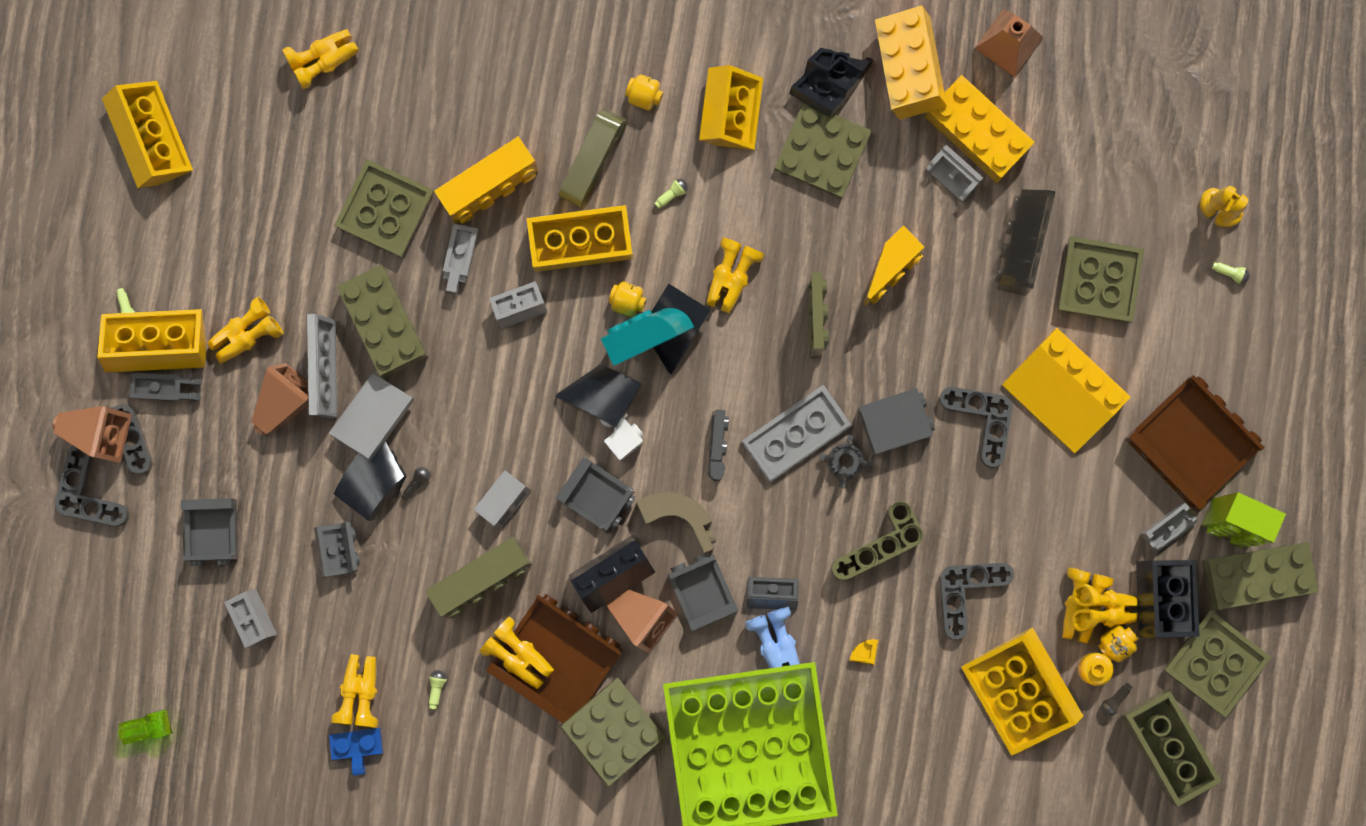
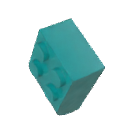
M665 308L653 314L651 310H648L608 329L609 335L601 338V341L613 366L694 328L690 318L678 309Z

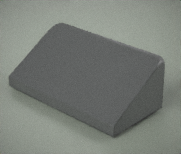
M748 577L747 607L761 609L789 607L790 610H797L799 579Z

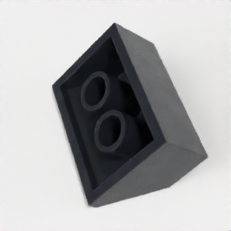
M633 535L569 574V578L581 600L592 613L656 572Z
M1136 561L1139 637L1199 636L1197 561Z

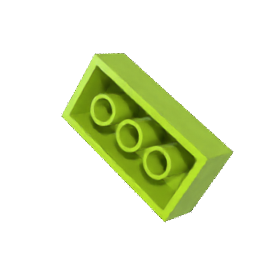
M1236 492L1212 498L1201 526L1207 528L1206 533L1217 538H1221V536L1231 539L1230 544L1242 549L1244 547L1250 548L1251 546L1257 547V545L1264 546V544L1274 543L1286 513Z

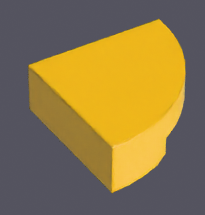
M870 639L858 644L851 652L849 661L874 665L878 640Z

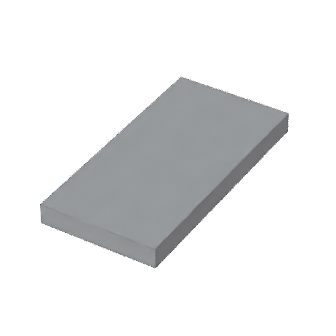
M307 314L309 415L325 419H337L336 321L318 314Z
M822 385L746 437L741 443L770 483L852 425L828 390Z

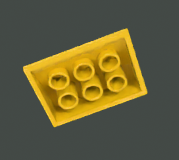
M1058 328L1053 330L1002 384L1016 400L1074 454L1131 398Z
M1033 627L961 666L1011 756L1076 725L1083 718V714Z

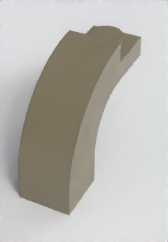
M660 492L636 501L647 525L664 517H679L691 525L704 554L714 549L712 544L716 543L710 529L705 531L703 527L712 523V520L705 509L693 499L678 493Z

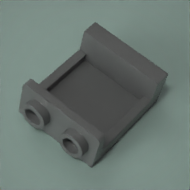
M917 388L858 408L873 456L933 436L932 431L935 430L931 416H926L924 407H927L924 394L922 392L918 393Z
M583 457L556 499L605 532H608L609 529L615 530L622 519L619 517V514L623 508L628 510L636 497L633 496L634 489L586 457Z
M237 499L181 500V510L185 511V556H182V561H190V566H205V561L215 560V565H230V560H238Z
M708 553L693 558L695 563L687 567L685 563L670 568L672 573L668 575L692 631L738 611L715 556L709 557Z

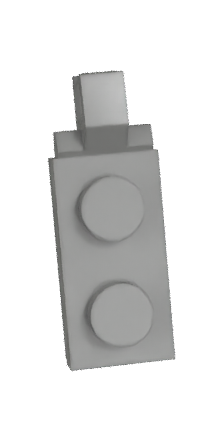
M453 224L443 267V279L448 280L446 291L449 294L457 295L460 282L466 283L478 236V228Z

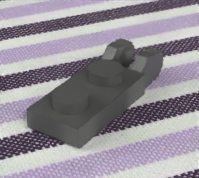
M131 373L129 398L201 401L200 394L182 393V384L199 386L202 385V379L183 378V376Z
M718 409L712 412L708 476L714 481L722 479L725 474V465L721 461V457L726 456L727 441H723V433L728 431L729 416H725V410Z

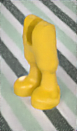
M345 29L321 40H315L307 51L298 53L291 47H286L282 51L304 90L310 87L312 79L319 73L333 72L336 67L356 55L359 49L356 43H348L352 36L348 29ZM319 59L317 63L307 68H303L304 65L311 62L312 60Z
M1227 186L1221 190L1210 188L1200 198V209L1206 218H1210L1217 211H1220L1215 218V225L1229 228L1237 225L1242 220L1243 211L1249 200L1244 194L1238 195L1235 192L1237 189L1233 186Z
M722 237L720 246L724 249L722 264L717 265L713 270L714 277L709 289L706 305L715 307L721 297V292H726L727 295L724 297L721 311L730 314L743 288L748 285L746 273L749 267L754 262H762L765 254L751 247L744 246L739 264L734 273H731L732 265L737 254L740 252L742 244Z
M259 296L251 301L250 309L242 318L235 317L230 319L229 323L207 342L211 350H216L230 341L229 345L215 355L220 364L246 350H251L256 343V339L261 336L270 335L273 338H279L284 334L279 323L269 316L271 312ZM258 319H262L254 328L245 332L247 326Z
M1068 567L1067 576L1073 581L1074 588L1079 584H1088L1091 573ZM1093 573L1091 586L1099 594H1102L1105 589L1112 587L1114 578ZM1072 595L1069 596L1065 602L1066 611L1062 638L1072 640L1075 632L1072 617L1077 610L1091 609L1101 611L1102 606H1080L1074 602ZM1094 628L1087 632L1079 631L1078 642L1088 644Z
M1079 584L1074 588L1073 600L1076 604L1080 606H1105L1106 608L1104 611L1091 609L1077 610L1072 617V624L1076 630L1087 632L1100 622L1112 628L1114 625L1129 624L1137 621V613L1124 611L1125 607L1137 606V597L1115 593L1113 590L1106 591L1102 595L1089 584Z
M509 616L493 633L496 637L492 635L479 652L485 657L492 655L501 659L508 673L515 674L538 690L544 682L531 668H536L546 677H549L554 669L533 648L532 643L528 641L521 642L513 632L515 621ZM498 639L508 644L516 655L509 653L500 644Z
M350 654L343 684L339 687L341 696L344 697L339 711L331 716V723L353 724L354 698L358 694L359 706L355 718V726L378 728L379 721L376 717L372 716L370 711V700H373L377 693L375 688L376 657H366L363 669L364 674L359 675L360 655Z

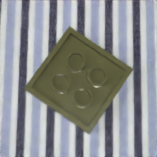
M803 102L774 170L842 199L872 130L835 114L830 118Z
M366 159L334 226L403 258L431 201L434 190Z
M1070 236L1057 311L1132 323L1144 249Z
M811 272L807 284L810 358H820L822 352L829 345L828 330H824L826 320H828V306L823 304L827 294V279H822V272Z
M1208 610L1199 622V636L1188 637L1163 671L1222 717L1226 718L1272 657L1213 611Z
M615 678L559 726L606 787H609L665 738L619 678Z

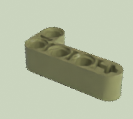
M608 109L599 111L560 188L559 197L578 207H582L614 142L621 137L628 120Z
M898 501L890 505L887 510V516L894 531L836 559L831 565L832 575L838 580L850 579L920 544L923 539V531L908 503ZM896 506H901L905 509L906 516L903 520H898L894 517L893 509ZM909 528L917 533V539L913 543L906 541L904 537L905 531ZM886 539L894 543L895 548L891 554H887L882 550V543ZM864 550L872 555V561L868 565H864L859 561V554ZM853 556L854 563L859 570L855 571V566L846 570V576L843 573L838 574L836 570L839 568L838 563L842 562L843 565L852 562L849 557Z

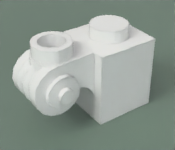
M627 413L619 427H614V433L604 440L605 444L620 462L644 443L641 439L644 434L635 423L630 426L625 420L628 416ZM600 420L604 426L612 427L608 423Z

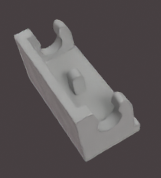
M947 145L943 147L925 169L961 202L965 200L983 179L980 174Z
M536 281L489 298L501 329L548 312Z
M504 470L474 510L493 526L501 530L531 490Z
M1186 503L1176 506L1140 534L1155 554L1198 522L1197 518L1189 513L1190 508Z
M257 589L246 591L224 602L245 648L257 645L261 641L277 635Z

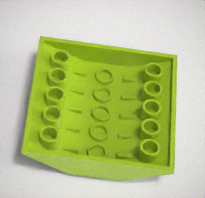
M815 662L663 684L683 826H773L838 816Z

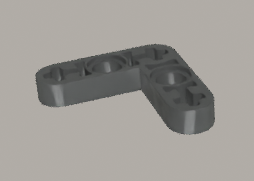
M957 387L944 389L939 396L940 405L944 409L986 417L980 459L989 468L999 466L1005 457L1012 413L1010 399L1003 395ZM950 392H953L955 398H962V393L966 394L964 408L960 407L962 402L957 401L953 402L952 405H948V400L944 399V396H948ZM970 397H980L982 407L978 410L972 409L969 406ZM987 398H991L990 404H997L999 400L1003 401V405L1007 406V409L999 414L997 408L989 407V412H985ZM992 425L1002 427L1003 435L1001 438L995 439L990 435L989 430ZM987 441L1002 443L1001 447H995V454L999 455V459L994 460L993 463H990V458L986 457V453H990L992 450V445H987Z
M125 404L114 406L111 409L124 410L132 414L128 434L135 432L139 438L135 446H129L125 442L123 454L127 465L133 473L146 474L151 470L153 461L137 413L134 408ZM143 449V451H137L139 457L146 460L142 464V469L134 465V463L138 462L136 454L132 453L130 455V451Z
M72 445L67 452L55 500L57 511L63 515L112 526L124 525L129 519V510L126 506L84 496L93 457L86 454L85 459L81 458L79 460L78 466H82L83 471L71 468L72 464L77 465L78 463L75 452H80V449ZM76 472L80 475V483L72 487L68 483V477L71 473ZM70 497L71 502L81 504L80 510L68 507L66 511L63 501H67ZM91 502H95L99 507L98 513L93 517L89 516L86 512V507ZM117 508H119L122 518H117L115 522V517L104 515L105 510L117 511Z
M1006 563L949 566L942 570L940 573L943 629L947 637L961 639L967 633L965 588L1008 585L1014 578V571L1010 565ZM987 567H991L990 573L999 572L1000 567H1003V570L1008 572L1009 575L1004 577V582H1001L1000 577H992V583H988L989 573ZM961 569H966L965 579L967 585H963V579L954 580V585H950V581L945 580V575L950 573L949 570H953L955 575L963 574ZM973 569H980L983 572L984 578L980 583H974L970 579V573ZM952 595L960 599L961 604L957 610H951L947 606V599ZM961 612L962 618L956 617L957 624L962 625V630L958 631V635H954L953 631H949V626L953 625V617L947 618V613L957 614Z

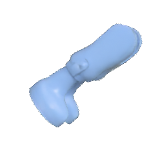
M783 607L767 613L769 621L774 628L777 643L772 640L765 615H760L745 622L746 629L754 631L759 636L762 642L760 654L765 658L769 668L782 667V664L787 662L788 666L800 664L795 648L796 641L790 634H787L785 620L791 615L789 607Z

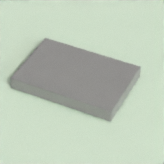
M372 373L333 426L329 435L371 461L414 402V399Z

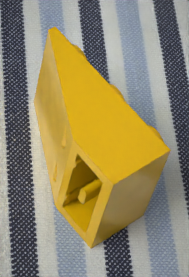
M904 225L884 244L864 301L865 306L870 302L875 305L887 292L885 288L888 285L894 287L903 278L902 276L905 274L903 271L906 268L909 270L913 269L923 257L921 252L925 247Z

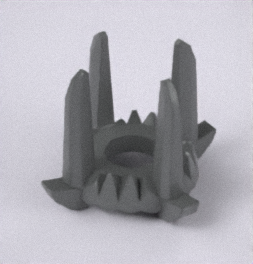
M848 435L846 443L835 446L829 455L820 454L819 458L828 462L830 472L840 479L839 487L844 488L846 480L856 477L862 468L872 469L873 463L865 461L861 451L852 445L853 435ZM848 454L853 458V465L850 468H842L840 466L839 458L841 455Z

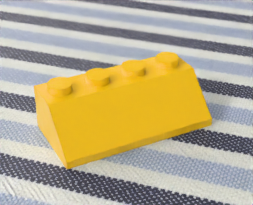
M158 81L115 85L102 98L137 188L157 186L193 171Z
M202 309L101 314L97 356L105 372L204 368L206 361V337Z

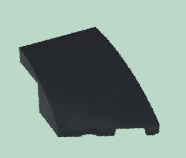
M819 48L807 60L804 75L791 86L789 94L831 118L863 79L871 67L873 59L866 57L865 60L850 58V53Z
M668 284L651 311L652 314L665 308L678 309L690 318L694 328L653 347L668 373L672 375L711 310L676 287Z
M598 365L561 390L555 397L618 428L642 384L618 371Z
M384 442L371 461L360 454L355 456L333 494L366 520L372 521L375 520L384 499L397 498L407 476L402 466L398 464L394 451L390 450L386 442Z

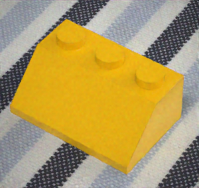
M731 65L709 67L699 140L720 147L755 150L763 77Z

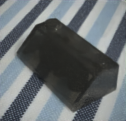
M1022 189L1018 196L1014 195L1011 210L1015 212L1013 220H1008L1005 234H1009L1007 244L1003 243L1000 252V258H1004L1002 268L997 267L994 282H998V290L1026 296L1033 290L1056 191Z

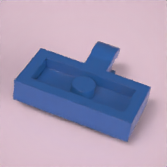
M381 728L329 734L332 760L352 758L353 775L365 774L364 756L384 753Z

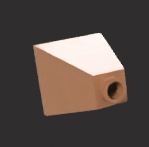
M1003 9L974 49L1015 77L1043 36L1023 19Z
M287 363L269 366L264 376L251 421L255 424L253 428L261 435L266 436V434L275 432L309 407L308 380Z
M103 406L58 413V416L53 420V433L89 456L121 463L132 414Z
M627 590L606 604L632 643L648 654L679 614L664 602L631 590Z

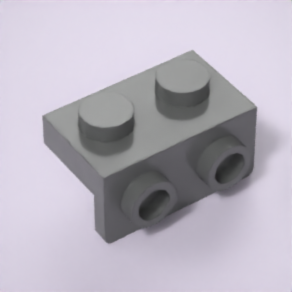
M350 521L315 527L314 531L322 578L357 572L360 559L354 549L356 534L354 528L351 527Z

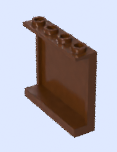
M1192 375L1174 390L1124 440L1195 512L1200 511L1207 504L1206 501L1258 451H1262L1265 447L1261 444L1262 440L1255 432H1249L1243 426L1244 421L1236 413L1231 414L1225 407V401L1220 396L1213 395L1207 389L1209 386L1201 377L1198 376L1196 378Z
M545 594L544 597L537 595L536 600L515 629L514 634L521 642L528 641L532 643L533 648L554 669L553 673L546 677L536 668H531L544 682L537 690L515 674L508 673L503 665L504 662L497 657L486 671L555 719L564 723L591 699L623 651L618 649L621 644L608 636L605 640L599 636L598 632L600 630L589 622L583 625L577 621L579 616L570 609L566 608L563 611L556 606L558 601L548 594ZM508 644L504 645V648L509 653L516 655Z

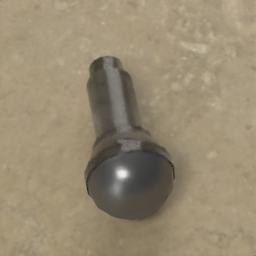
M418 467L415 469L413 480L401 496L403 500L407 502L421 485L430 480L431 473L427 468Z
M1129 683L1122 685L1112 698L1102 702V712L1107 716L1117 714L1119 704L1127 697L1133 687Z

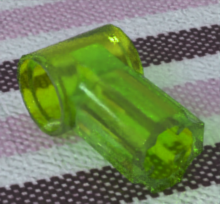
M167 709L118 724V733L123 745L173 734Z

